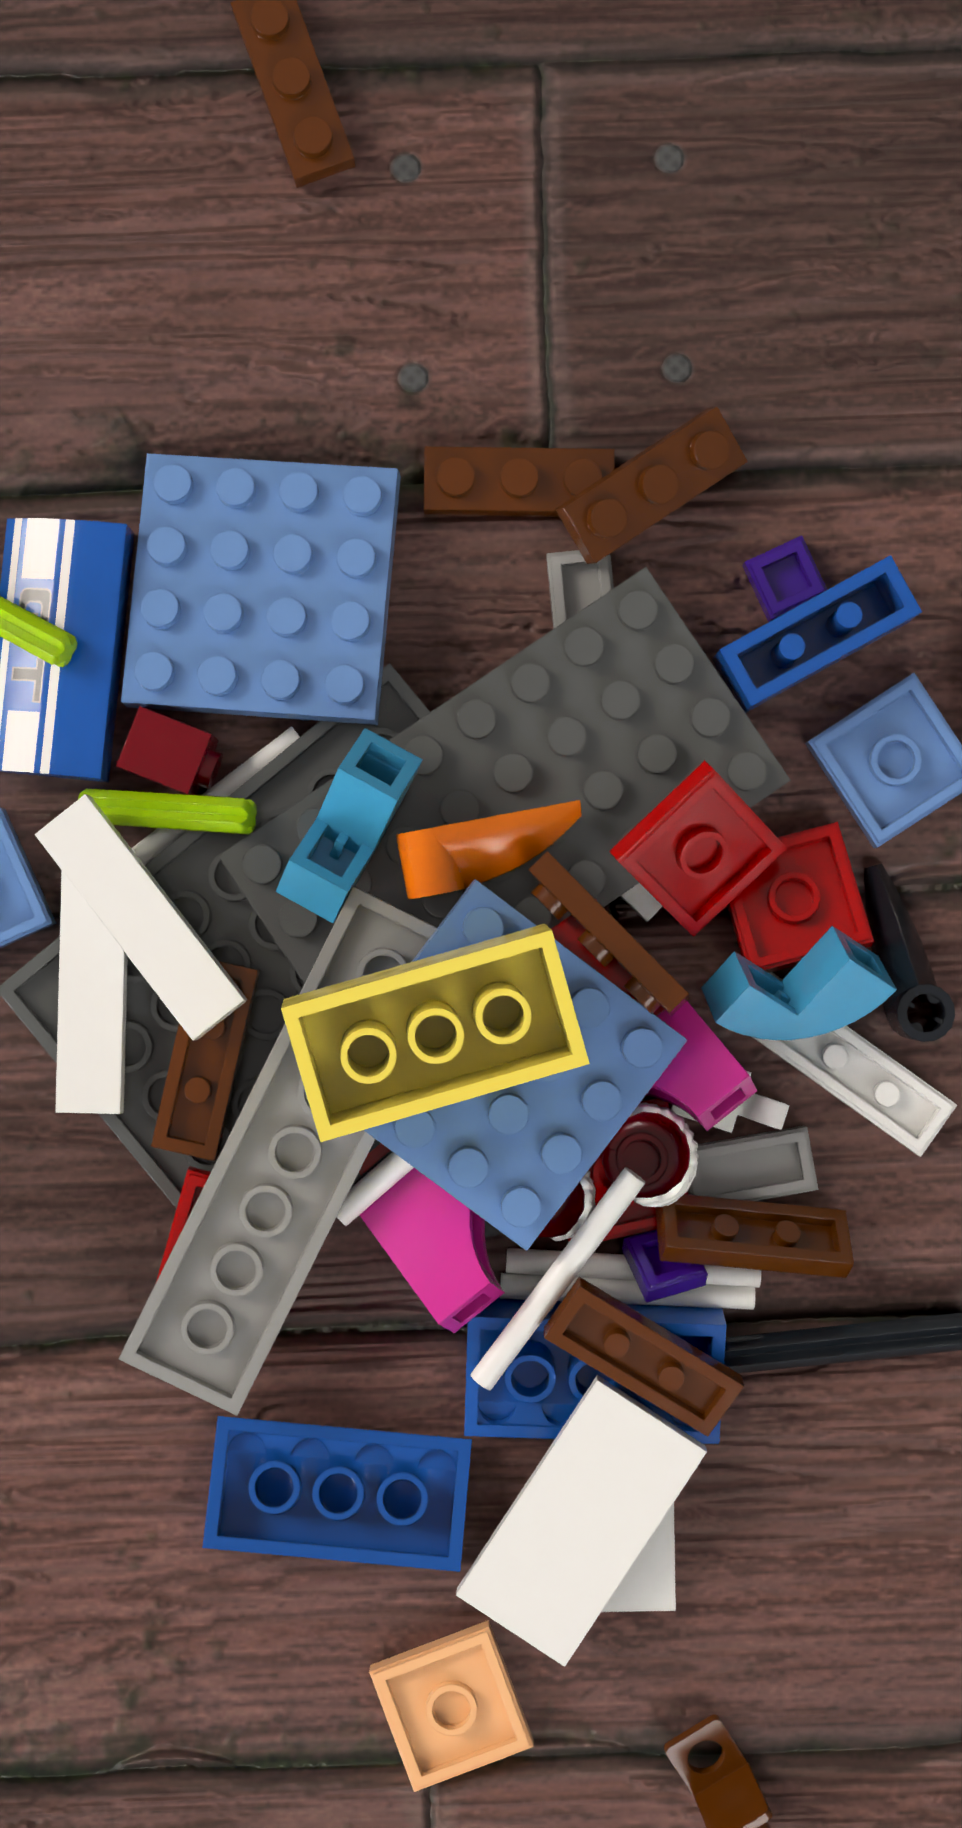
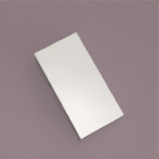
M597 1375L457 1587L456 1596L565 1667L707 1453L706 1446Z

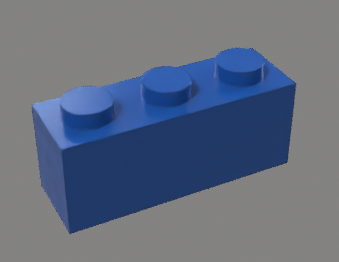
M890 555L719 649L712 658V661L721 678L746 713L906 625L922 613V610Z

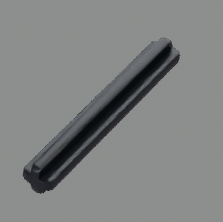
M962 1313L726 1337L724 1365L737 1373L960 1351L962 1350Z

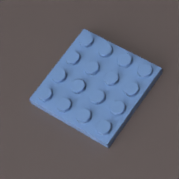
M147 453L121 703L130 708H139L141 706L146 709L378 725L401 479L399 470L397 468Z
M474 879L412 962L537 925L478 880ZM555 940L590 1064L364 1130L526 1251L687 1042L685 1037L656 1015L651 1014L639 1002L557 940Z

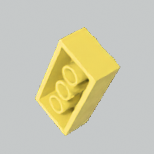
M546 924L284 999L281 1006L320 1142L590 1064L553 932Z

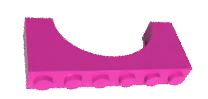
M688 1001L673 1016H670L666 1011L657 1016L685 1037L687 1042L646 1096L658 1098L675 1105L697 1120L708 1131L756 1093L757 1089L749 1074ZM413 1168L360 1214L362 1220L436 1322L451 1332L455 1333L505 1293L494 1275L487 1255L485 1220L417 1169Z

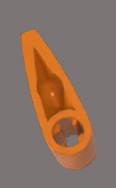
M580 800L396 834L408 899L468 888L474 879L483 883L523 865L552 845L581 817Z

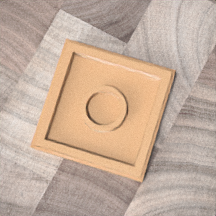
M489 1620L370 1665L369 1673L414 1792L534 1747L532 1734Z

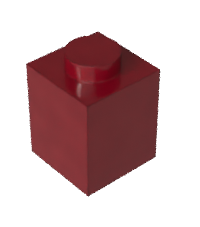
M139 706L116 766L182 794L198 795L200 787L211 788L218 774L223 754L215 751L219 740L212 734Z

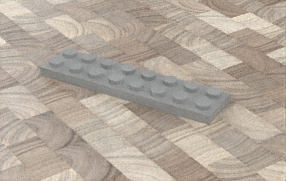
M353 886L300 994L410 963L437 927ZM284 1024L119 1357V1360L236 1416L375 1141V1138L361 1130L320 1142L286 1024Z

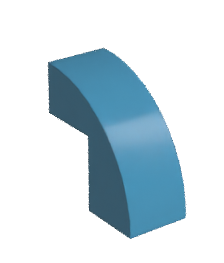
M364 728L338 767L319 814L289 859L276 892L334 923L352 887L357 885L385 835L423 759Z
M833 926L829 928L782 981L734 951L701 988L715 1023L745 1036L768 1040L810 1038L840 1029L872 1012L897 990L879 956Z

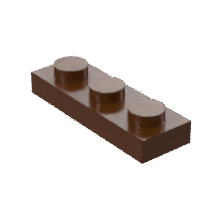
M236 0L230 2L233 15L296 187L298 188L356 167L353 153L297 0Z
M718 407L707 408L555 510L586 563L595 564L748 461Z
M424 446V514L559 516L555 510L557 507L614 470L615 449Z
M548 851L528 869L539 882L531 893L556 919L559 920L568 912L585 929L577 940L604 967L615 959L632 976L624 987L651 1014L661 1006L670 1016H673L690 999L689 993Z
M219 961V963L248 1001L198 1040L193 1041L180 1024L178 1025L151 1147L211 1161L218 1159L260 974L258 969Z
M686 1194L669 1206L655 1207L660 1261L846 1278L854 1265L846 1210Z
M580 1276L544 1326V1338L707 1437L744 1388L742 1375Z

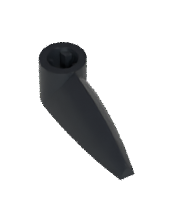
M883 864L864 868L866 913L874 939L871 950L879 956L897 989L883 1002L886 1018L891 1028L902 1037L921 1042L935 1041L945 1036L952 1028L955 1019L954 1003L949 994L942 988L937 987L920 936ZM917 996L920 1002H927L932 1005L933 1014L932 1017H925L929 1022L925 1027H922L918 1022L908 1020L907 1009L915 1008L911 1001Z

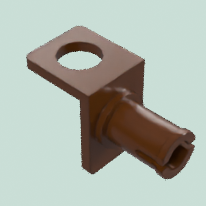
M710 1715L665 1743V1753L694 1796L706 1828H770L767 1822L772 1818V1812L755 1774L718 1715ZM712 1740L722 1746L719 1759L711 1766L697 1768L688 1762V1754L697 1743Z

